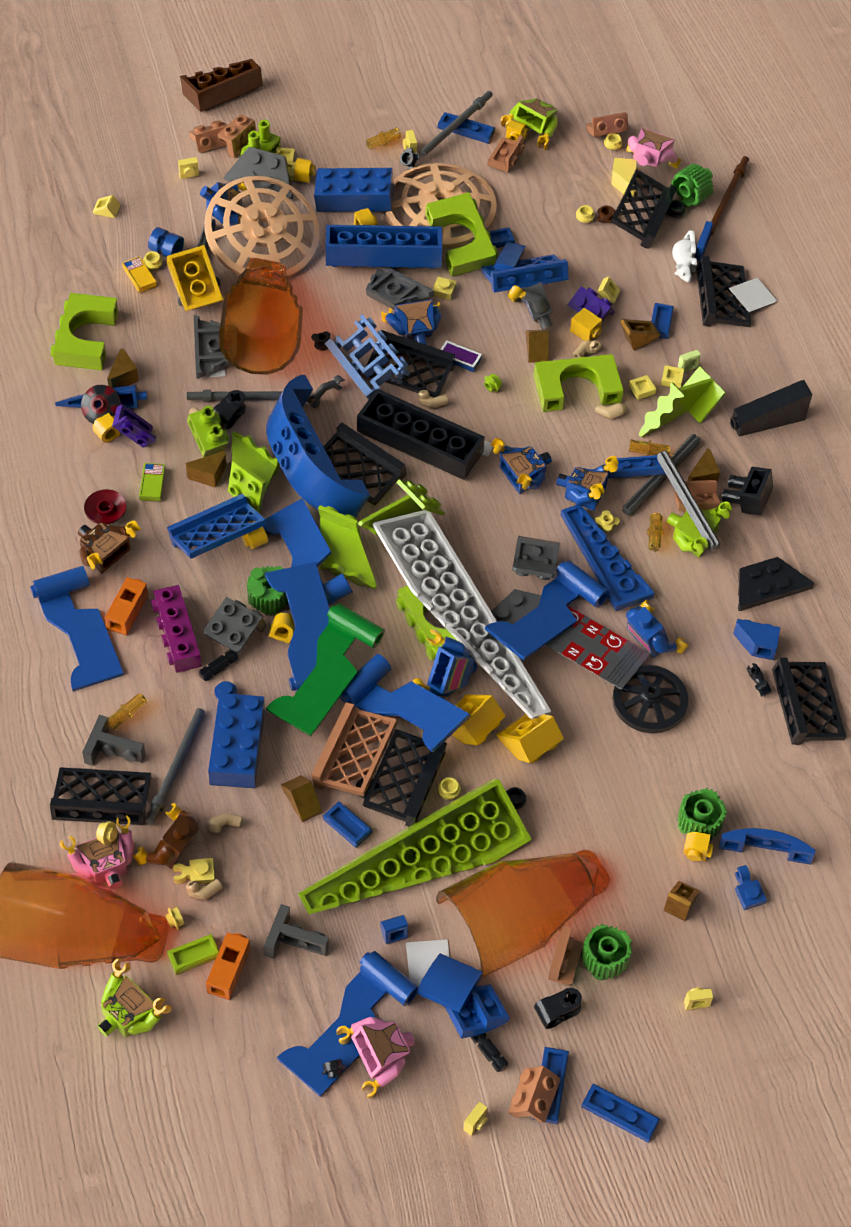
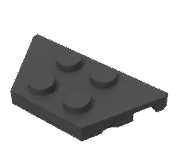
M248 147L223 178L232 182L248 176H265L278 179L290 185L286 157ZM252 181L255 188L270 189L276 192L282 189V187L272 183ZM289 191L286 197L293 198V193Z
M376 267L377 270L375 274H372L371 282L368 283L366 288L367 296L392 309H395L396 305L424 301L434 297L433 289L389 267Z
M193 315L196 379L236 363L234 327L221 325L213 320L206 322L200 320V316Z
M514 589L491 613L497 622L504 621L513 625L527 613L541 595Z

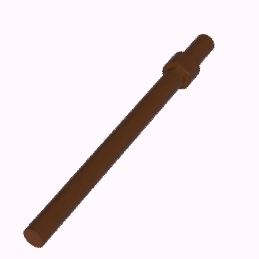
M743 156L740 163L735 167L734 176L711 220L713 222L711 236L740 178L746 172V166L749 162L747 156Z

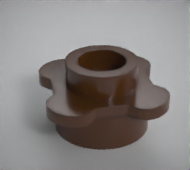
M608 205L597 210V213H599L597 221L611 223L615 213L614 208Z

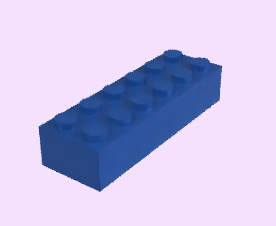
M326 225V266L442 268V227Z

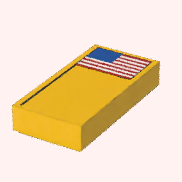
M140 256L122 263V268L139 293L157 286L155 279Z

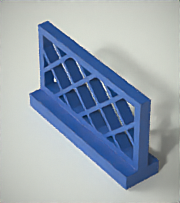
M555 254L520 260L516 268L495 270V264L481 267V272L492 284V291L494 293L511 290L515 285L525 288L540 282L548 284L569 280L568 261L566 259L560 260Z
M240 494L168 526L167 529L172 545L175 548L179 547L192 559L267 524L266 520L247 503L246 497Z

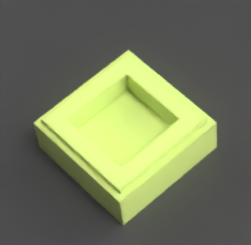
M695 350L680 355L678 368L684 369V372L698 368L701 356L699 351Z

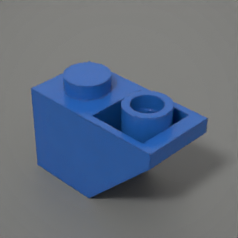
M737 619L733 634L750 655L774 660L780 627L756 623L746 619Z

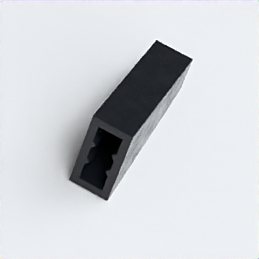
M800 380L735 408L730 419L731 427L733 430H736L740 437L805 421L813 394L805 380Z

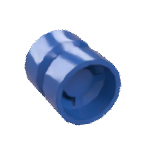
M156 227L152 231L148 241L149 250L163 254L165 257L182 252L184 247V238L182 236L170 233L161 227Z

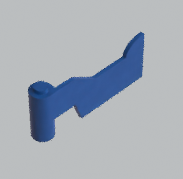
M303 498L265 518L267 524L263 526L265 532L272 535L281 534L292 555L291 567L316 562L318 567L332 554ZM343 573L326 583L322 582L328 606L353 592Z
M571 561L562 562L556 569V578L543 587L539 606L513 625L509 622L499 621L485 626V630L524 661L576 624L577 620L567 605L581 596L598 608L607 599L609 590Z
M316 562L265 573L269 585L274 590L281 593L286 592L294 620L295 630L287 656L292 670V678H289V685L291 691L295 692L298 691L316 666L318 638L327 627L329 619L327 617L329 606Z
M84 566L34 580L33 585L30 586L33 598H38L45 619L69 636L79 662V666L71 674L72 691L124 675L99 609H75L69 592L90 586Z
M376 654L358 670V673L340 696V699L344 703L354 704L356 708L362 711L382 716L402 717L424 730L422 735L424 744L431 752H434L470 718V714L412 681L393 692L378 686L377 683L392 668L382 655Z
M376 951L372 953L367 952L361 958L360 972L345 988L338 1019L308 1049L303 1046H296L285 1050L277 1056L279 1062L320 1097L339 1078L328 1079V1075H323L322 1064L342 1059L343 1066H346L342 1070V1073H344L360 1056L352 1038L348 1044L342 1045L339 1043V1039L347 1034L337 1035L338 1027L346 1026L351 1028L352 1024L365 1018H376L371 1009L386 993L390 994L404 1007L417 995L418 986Z

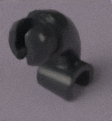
M752 663L753 667L750 668L748 665L747 672L757 684L755 688L762 697L772 690L767 681L764 680L760 667L756 663Z

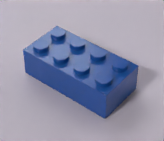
M392 168L317 169L314 191L317 212H347L367 208L370 211H392L394 192Z
M219 693L208 769L210 785L255 788L265 715L264 696Z

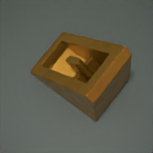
M622 319L620 321L625 338L633 351L660 336L652 321Z
M526 330L528 363L548 361L549 331Z
M120 348L107 377L108 386L111 388L129 386L138 382L137 367L125 349Z
M706 449L689 474L688 481L716 480L718 483L720 471L710 449Z
M225 451L185 463L187 478L215 488L227 467Z
M300 775L281 784L282 790L301 822L322 813V808L310 780Z
M678 881L669 892L663 911L685 921L700 890Z

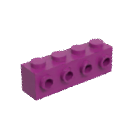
M179 585L154 590V599L151 600L153 612H158L159 617H156L158 629H163L164 632L161 635L163 646L169 649V652L166 653L169 666L174 665L176 673L202 667L200 652Z

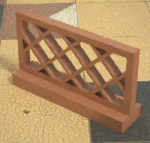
M346 702L311 774L315 788L324 789L326 786L365 796L397 726V719L355 709L354 704ZM359 717L369 721L368 724L359 728L356 725ZM383 723L389 725L387 730L378 733L376 726ZM372 728L376 735L363 739L361 733ZM358 734L361 741L349 746L347 743L348 739ZM379 740L380 747L370 751L367 745ZM364 746L367 753L355 758L352 751ZM350 753L352 760L340 764V756ZM370 758L372 761L371 766L362 770L358 763ZM356 765L358 772L346 776L344 769ZM341 771L344 777L338 781L329 780L332 774ZM362 777L364 782L361 788L351 785L350 781Z

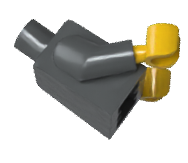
M541 282L523 290L516 285L511 288L507 294L508 298L513 302H516L518 298L522 299L521 302L526 303L532 320L538 319L542 330L552 326L549 317L552 309Z

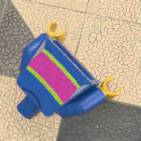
M645 600L640 606L627 611V630L650 653L652 658L660 653L677 651L682 654L689 644L683 642L684 639L682 637H678L675 642L668 640L664 627L651 614L655 607L652 608L648 604V600Z
M431 629L430 632L436 635L434 639H426L432 645L442 644V646L438 648L427 685L420 678H415L413 682L437 696L448 697L456 690L468 685L471 673L477 671V664L475 658L469 655L470 651L462 642L447 636L443 638L437 630Z

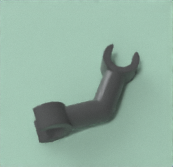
M336 375L331 381L322 383L314 394H310L306 402L309 403L315 398L311 406L317 408L320 405V398L323 394L333 388L336 390L342 389L339 383L345 380L340 375Z

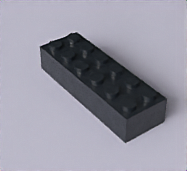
M380 389L375 390L357 415V432L463 480L466 479L484 452L485 436Z

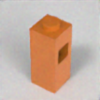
M126 577L105 616L106 628L108 630L127 636L148 597L147 583L140 579Z
M226 933L206 981L208 994L227 1000L231 999L250 952V939H247L243 934Z

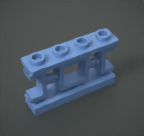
M361 314L359 316L361 320L354 322L359 328L344 342L338 335L335 337L337 340L334 342L332 339H329L324 344L364 395L370 399L375 390H381L379 386L394 374L401 380L404 374L408 376L410 373L406 369L409 365L403 357L397 358L396 354L398 351L391 343L389 345L385 343L388 339L382 331L376 332L375 328L377 325L370 317L366 319ZM366 326L378 339L376 343L371 337L364 343L361 342L368 335L364 329ZM340 347H343L346 352L349 351L352 347H356V349L349 354V356L353 360L351 363L340 351ZM374 347L380 356L364 368L358 360ZM387 352L398 364L399 368L396 369L392 363L385 369L382 368L389 361L385 356ZM376 372L377 376L370 380L374 386L373 389H370L360 376L361 373H364L368 378Z

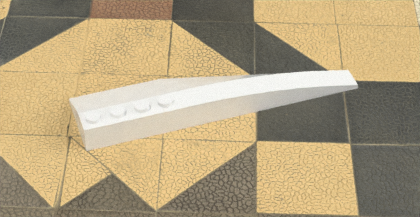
M422 510L374 522L373 527L411 592L457 641L462 642L467 647L470 655L475 658L531 720L539 718L543 714H550L549 706L519 657L485 630V626L497 621L431 512Z

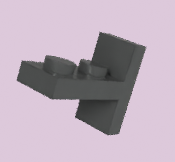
M99 715L82 751L84 763L93 766L100 751L109 756L123 757L130 762L137 761L143 763L146 756L144 744L108 734L110 729L108 717Z
M281 904L264 944L265 956L274 959L280 942L326 956L329 949V938L317 931L309 932L303 930L302 927L295 924L287 925L290 919V907Z

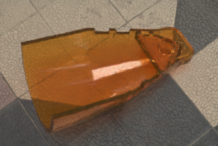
M259 258L249 259L247 268L238 277V281L233 283L231 289L224 293L219 327V347L228 362L237 369L250 374L268 375L283 370L294 361L300 348L303 308L297 302V295H294L292 292L293 287L286 275V266L282 263Z
M590 850L500 861L440 890L436 896V902L440 904L449 899L463 917L476 944L481 971L483 972L482 977H485L545 947L550 942V939L558 931L562 930V926H565L594 896L607 890L610 877L597 856Z
M14 861L7 863L1 872L0 958L64 969L67 966L81 964L82 966H90V963L99 962L109 964L120 958L123 959L122 962L137 960L153 963L162 957L169 934V924L163 916L148 913L145 909L83 874Z

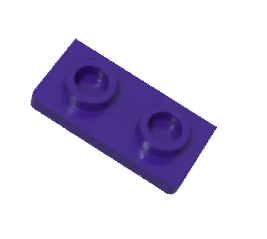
M582 286L567 304L577 313L586 308L601 318L602 322L609 313L612 315L615 313L611 307L613 304L606 298L601 300L593 289H585Z
M123 404L117 407L112 427L143 448L156 441L157 437L152 434L153 425Z

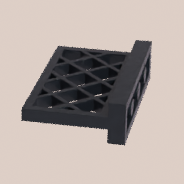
M636 169L612 217L611 223L642 240L640 245L647 249L656 237L677 187L671 184L668 188ZM636 177L643 180L644 184L639 185ZM652 188L661 191V194H655ZM641 189H647L649 195L644 196ZM636 190L639 197H633L631 191ZM646 200H652L654 206L649 207ZM641 201L644 208H638L636 202ZM624 203H630L633 209L627 210ZM646 212L649 219H643L641 213ZM629 214H635L638 220L632 221ZM624 215L627 222L618 219V216ZM635 225H641L643 233L638 231Z
M702 255L696 267L703 326L710 327L712 322L750 327V312L743 305L739 306L733 301L736 297L729 289L734 284L739 285L746 282L744 266L712 262L709 256ZM712 269H717L721 273L717 275ZM730 271L739 272V276L736 278ZM725 275L731 282L727 283L722 277ZM717 281L723 288H717L714 283ZM728 290L733 296L729 298L723 292ZM717 296H719V297H721L725 302L721 304V303H720L718 300H716L715 298H716ZM729 304L735 311L731 312L725 306ZM721 310L727 316H718L717 312ZM740 313L745 317V320L739 319L736 314Z
M381 330L388 339L385 343L387 345L391 343L398 351L397 357L400 355L407 356L409 359L406 361L407 364L412 365L414 369L410 375H403L401 380L398 377L395 379L390 377L385 382L419 393L421 390H427L425 385L435 382L437 385L436 391H427L429 396L438 397L450 372L455 367V354ZM375 348L367 365L380 356ZM390 354L386 355L389 360L392 359ZM423 361L426 362L427 367L417 370L414 363ZM395 362L396 365H394V367L397 369L399 368V366ZM438 367L446 369L443 374L438 376L433 371V369ZM430 371L433 378L423 381L420 374ZM376 372L373 373L370 377L374 378L375 376H377ZM417 376L419 383L414 385L408 383L407 379Z
M342 422L337 426V432L323 446L327 455H331L334 468L347 466L348 473L338 474L341 480L363 477V483L367 489L379 487V493L374 498L369 496L367 500L374 506L399 479L403 480L407 475L406 466L403 462ZM338 440L345 444L344 449L333 450V445ZM358 452L361 455V459L349 460L348 453ZM346 453V461L334 462V455ZM373 462L376 464L377 470L365 471V463ZM362 464V472L350 473V465ZM389 473L393 476L389 481L381 482L380 474ZM377 475L378 482L366 484L365 476Z
M779 658L772 668L791 744L800 745L802 741L845 740L846 733L826 662H789L788 658ZM791 669L800 671L803 674L800 679L792 674ZM820 669L822 677L819 679L810 670ZM805 676L816 683L813 688L802 681ZM818 685L826 690V697L815 690ZM797 686L808 692L806 697L797 692ZM810 695L821 702L818 707L807 700ZM803 704L814 711L811 716L802 711L801 706ZM823 704L832 710L831 716L820 709ZM815 714L826 720L823 726L813 719ZM808 723L819 730L818 733H808L806 725ZM830 723L837 728L838 733H832L825 727Z
M395 729L363 801V806L406 822L405 826L407 827L415 824L445 756L447 743L444 742L434 752L430 751L429 754L420 757L416 748L426 747L423 738ZM399 737L407 740L409 746L398 749L395 742ZM412 750L416 759L405 762L401 754ZM398 756L401 764L391 768L388 759ZM418 763L422 771L412 775L408 767ZM404 769L408 777L397 781L393 772ZM389 774L393 783L382 786L379 780L380 777ZM411 782L414 790L404 794L400 785ZM396 787L400 796L389 800L385 791ZM381 793L385 802L377 804L371 802L370 799L373 795ZM403 801L406 807L404 813L394 810L391 804Z
M60 767L54 796L50 801L52 820L97 823L110 821L115 824L118 818L119 824H127V815L130 818L131 825H144L151 773ZM64 775L76 778L69 784L63 780ZM90 777H97L99 781L91 786L85 780ZM114 778L120 779L122 782L115 787L109 783ZM135 780H145V784L138 788L132 782ZM81 783L86 789L77 794L72 788ZM105 785L109 789L107 792L100 795L95 791L97 788ZM127 786L132 792L123 797L118 791ZM67 791L73 796L70 799L59 798ZM89 793L95 797L94 800L82 799ZM113 794L119 799L116 802L105 800ZM135 796L142 800L141 803H129L128 801Z

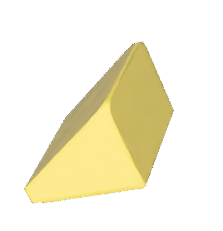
M114 195L98 199L93 213L95 215L115 218L121 205Z

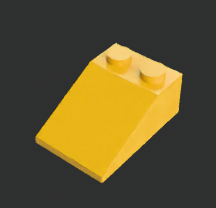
M205 245L167 256V265L185 312L223 301Z

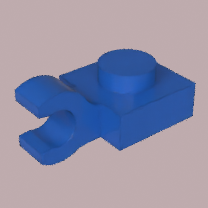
M746 865L737 867L738 872H735V876L740 885L736 886L735 891L743 910L766 904L767 899L759 881H751L750 872Z

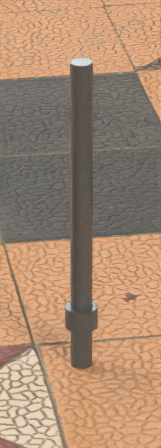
M487 91L481 97H477L466 111L420 150L421 155L426 156L474 112L481 110L493 96L492 92Z
M203 390V392H187V400H203V402L223 400L231 391L211 392V390ZM242 391L245 395V400L279 399L282 391Z
M201 708L196 709L158 795L154 796L150 804L152 808L146 819V822L150 825L155 824L160 811H163L167 803L166 797L205 713Z

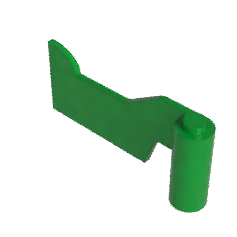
M340 603L336 606L333 605L327 613V617H329L328 625L318 638L317 661L313 671L293 697L281 696L273 700L266 707L267 711L309 736L313 735L358 673L356 668L344 656L350 646L358 639L370 647L376 648L385 633L384 628Z

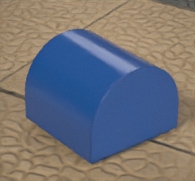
M404 915L380 921L381 932L386 944L408 938V923Z

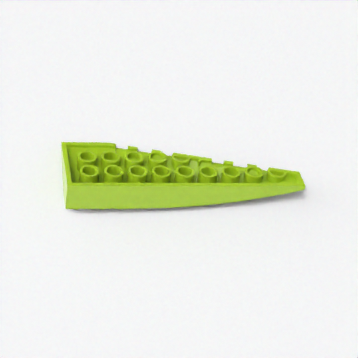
M491 779L373 847L297 894L310 915L493 863L532 839L500 779Z

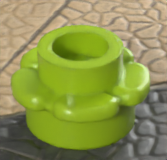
M493 373L484 377L485 388L490 392H498L502 386L500 378Z

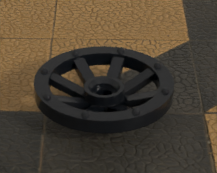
M654 665L640 666L629 681L637 678L643 687L628 685L627 683L622 689L614 686L612 701L615 712L626 725L637 731L645 733L668 731L677 726L686 714L688 707L686 687L678 676L665 668ZM645 676H655L657 678L654 683H649ZM665 680L673 687L660 688V685ZM621 691L639 694L622 703ZM678 695L680 706L676 705L675 703L667 699L665 696ZM641 703L642 707L637 718L633 717L626 710ZM660 703L675 714L665 720ZM649 708L654 710L657 719L655 723L644 721Z

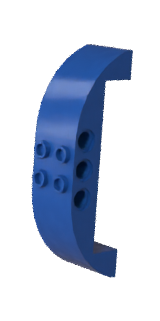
M299 375L285 386L266 423L268 442L289 483L308 504L318 510L320 505L324 507L330 506L340 514H349L357 518L370 494L362 480H341L303 410L313 388L306 375Z

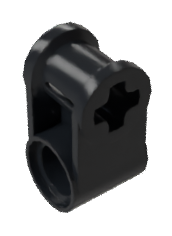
M233 390L229 392L213 408L220 416L221 423L219 424L226 429L232 428L246 411L244 404L245 395L242 391Z
M566 988L552 996L539 1000L534 1005V1009L545 1029H551L579 1014L582 996L577 989Z

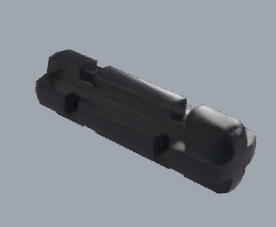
M229 649L225 652V655H220L210 662L208 667L204 666L200 669L199 676L204 681L209 680L213 677L212 674L216 675L228 667V663L232 664L238 660V654Z
M486 1033L470 1037L475 1044L478 1043L477 1047L489 1062L492 1061L491 1065L496 1072H501L508 1066V1062L503 1056L500 1057V1051L490 1038H486Z

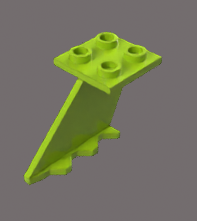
M699 366L683 387L678 388L671 382L670 394L668 396H660L656 411L645 414V424L641 428L639 435L644 437L687 411L699 423H702L727 392Z
M234 431L231 435L232 465L228 492L234 497L243 494L246 497L247 503L260 513L263 497L273 475L278 474L279 462L277 458L270 456L266 447L256 446L250 435L243 436Z
M399 479L397 481L398 485L408 495L360 520L358 524L360 527L378 535L373 527L374 522L422 510L442 516L445 512L440 508L441 503L434 497H430L427 494L428 490L423 485H416L410 480L406 482Z
M320 505L318 507L320 532L332 554L318 566L319 569H326L335 576L343 573L345 578L354 584L375 590L377 584L361 543L362 537L357 519L349 514H340L333 507Z

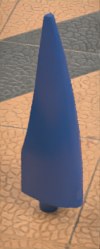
M137 385L113 388L120 397L121 405L123 404L129 409L138 408V400L147 399V391L138 392ZM84 394L55 402V405L81 408ZM97 401L96 407L100 408L102 403Z

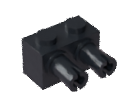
M751 466L747 477L730 475L728 487L742 490L724 489L722 502L739 504L741 506V513L762 516L774 487L772 469Z

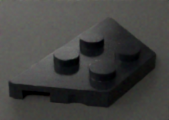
M779 557L742 567L738 572V611L813 589L814 583Z

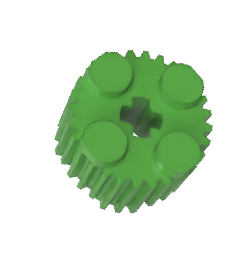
M692 163L675 174L674 179L671 181L672 185L677 187L676 195L679 196V199H682L681 202H683L685 207L688 206V208L698 205L714 193L712 188L714 185H712L713 181H711L713 177L712 172L708 168H702L699 164Z
M263 566L262 569L256 567L251 571V576L247 580L248 602L257 611L260 610L261 613L265 614V616L268 614L270 616L272 614L276 615V613L281 611V608L284 609V606L288 605L286 592L281 593L274 590L265 577L267 572L284 569L281 566L274 568L273 566H267L266 568Z
M706 787V789H700L699 792L695 790V792L691 791L690 794L684 795L677 815L678 828L681 833L700 832L709 834V841H712L713 837L720 833L727 811L725 809L726 805L723 804V800H720L717 791L713 792V789L708 790Z
M602 923L600 926L596 925V928L593 927L591 933H588L582 949V962L585 963L584 967H588L587 971H591V975L595 979L602 981L608 980V977L613 979L615 976L617 978L619 974L622 975L623 971H626L632 954V940L629 939L630 935H626L627 931L618 930V927L614 929L613 926L608 927V925H603Z

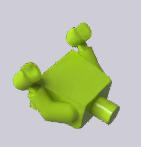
M722 502L717 508L702 510L715 534L720 525V517L729 518V511H732V507L729 502ZM687 510L682 517L671 512L666 523L675 527L673 540L682 552H691L700 558L704 550L709 547L707 539L701 536Z

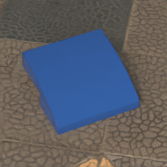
M439 953L423 977L416 994L460 1013L469 1002L472 991L481 981L483 972Z
M491 984L476 986L471 993L469 1002L460 1013L445 1007L461 1039L496 1029L509 1022L510 1019Z

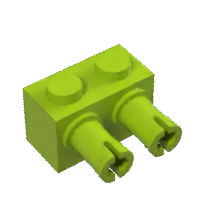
M263 119L258 123L259 132L251 131L248 134L249 143L242 148L241 156L248 147L274 154L276 153V148L281 147V137L270 133V122Z
M205 406L202 410L188 415L187 423L203 457L226 449L229 437L226 430H222L219 424L221 423L220 416L217 411L213 410L212 406Z

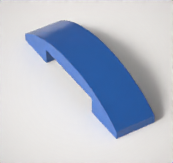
M760 828L737 829L723 833L718 848L741 853L744 845L782 851L788 853L787 861L811 865L815 855V849L793 836Z

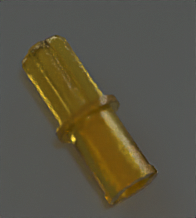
M397 127L386 132L381 131L378 135L368 138L366 146L369 149L381 145L386 146L388 142L400 139L401 133L395 134L399 131Z
M630 440L629 452L647 454V456L658 455L659 452L667 451L670 454L669 445L651 443V440L649 442Z
M652 513L650 515V525L647 529V535L649 536L648 548L655 552L661 547V537L664 534L662 529L663 516L660 513Z
M139 693L125 705L121 704L120 708L108 717L110 728L116 730L128 718L132 719L133 714L147 703L145 696Z

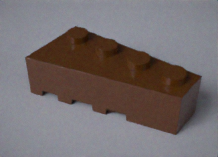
M253 59L229 64L228 68L215 67L212 72L204 74L202 71L195 72V76H180L183 95L200 112L263 86L261 67Z

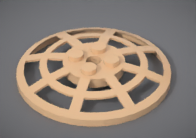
M445 163L425 164L413 167L394 179V187L399 182L406 185L402 191L401 199L392 201V209L403 206L406 214L413 219L409 226H418L419 224L430 226L428 220L424 219L426 217V204L438 201L437 198L446 199L468 193L462 192L458 187L462 183H466L473 193H470L472 199L476 200L477 211L480 206V200L491 202L490 213L484 221L485 229L488 230L495 220L497 205L493 190L482 177L464 167ZM439 169L456 171L459 173H463V175H459L448 171H439ZM425 170H431L430 172L422 173L414 177L413 179L407 178L408 176L414 173ZM440 175L451 176L457 179L453 182L441 180ZM428 176H433L434 180L427 184L418 181ZM473 178L487 190L489 195L480 194L469 179ZM411 186L420 189L417 196L407 197ZM418 202L421 211L418 214L414 213L409 204ZM385 211L386 218L391 226H403L396 219L392 211ZM451 224L442 227V248H453L469 244L474 240V235L470 232L451 238L450 228L460 225Z
M248 176L226 184L211 199L205 216V234L211 251L227 269L253 281L275 282L298 274L312 260L319 241V224L313 207L308 200L291 185L270 177ZM252 181L272 183L282 187V189L276 192L270 189L255 188ZM245 183L247 190L236 195L231 201L220 198L229 188ZM289 191L304 203L310 214H300L295 204L286 197ZM258 194L275 196L272 204L261 202ZM248 195H250L253 202L247 208L236 204ZM282 201L292 209L294 214L284 215L278 208ZM216 204L226 208L223 217L224 228L213 232L211 217ZM231 211L242 215L240 224L230 226ZM264 221L269 227L263 228L259 225V222ZM303 221H313L314 238L311 248H308L301 242L304 231ZM297 222L298 232L296 238L286 231L287 223ZM242 232L243 236L248 240L245 247L235 239L234 233ZM227 236L232 246L241 253L236 263L222 252L215 239ZM282 239L292 244L286 250L280 253L277 252L276 244ZM255 245L268 247L270 255L257 254L252 252ZM296 248L306 255L297 265L282 271L280 260L289 256ZM248 258L264 262L272 261L274 273L255 272L243 268Z

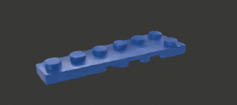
M581 505L561 510L560 515L598 582L609 590L608 599L615 611L654 598L655 593L640 575L633 571L632 565L628 560L623 559L619 554L618 548L615 545L612 546L607 540V535L597 526V523Z

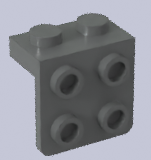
M518 536L512 571L516 572L519 576H528L530 574L536 575L537 578L543 580L554 578L560 542Z
M226 597L205 627L204 633L211 639L239 653L254 631L258 630L263 633L267 625L261 613L256 610L251 611L238 600L233 601Z

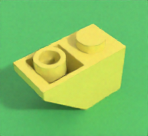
M614 158L612 185L623 194L636 169L639 170V167H636V160ZM636 190L631 191L633 197Z

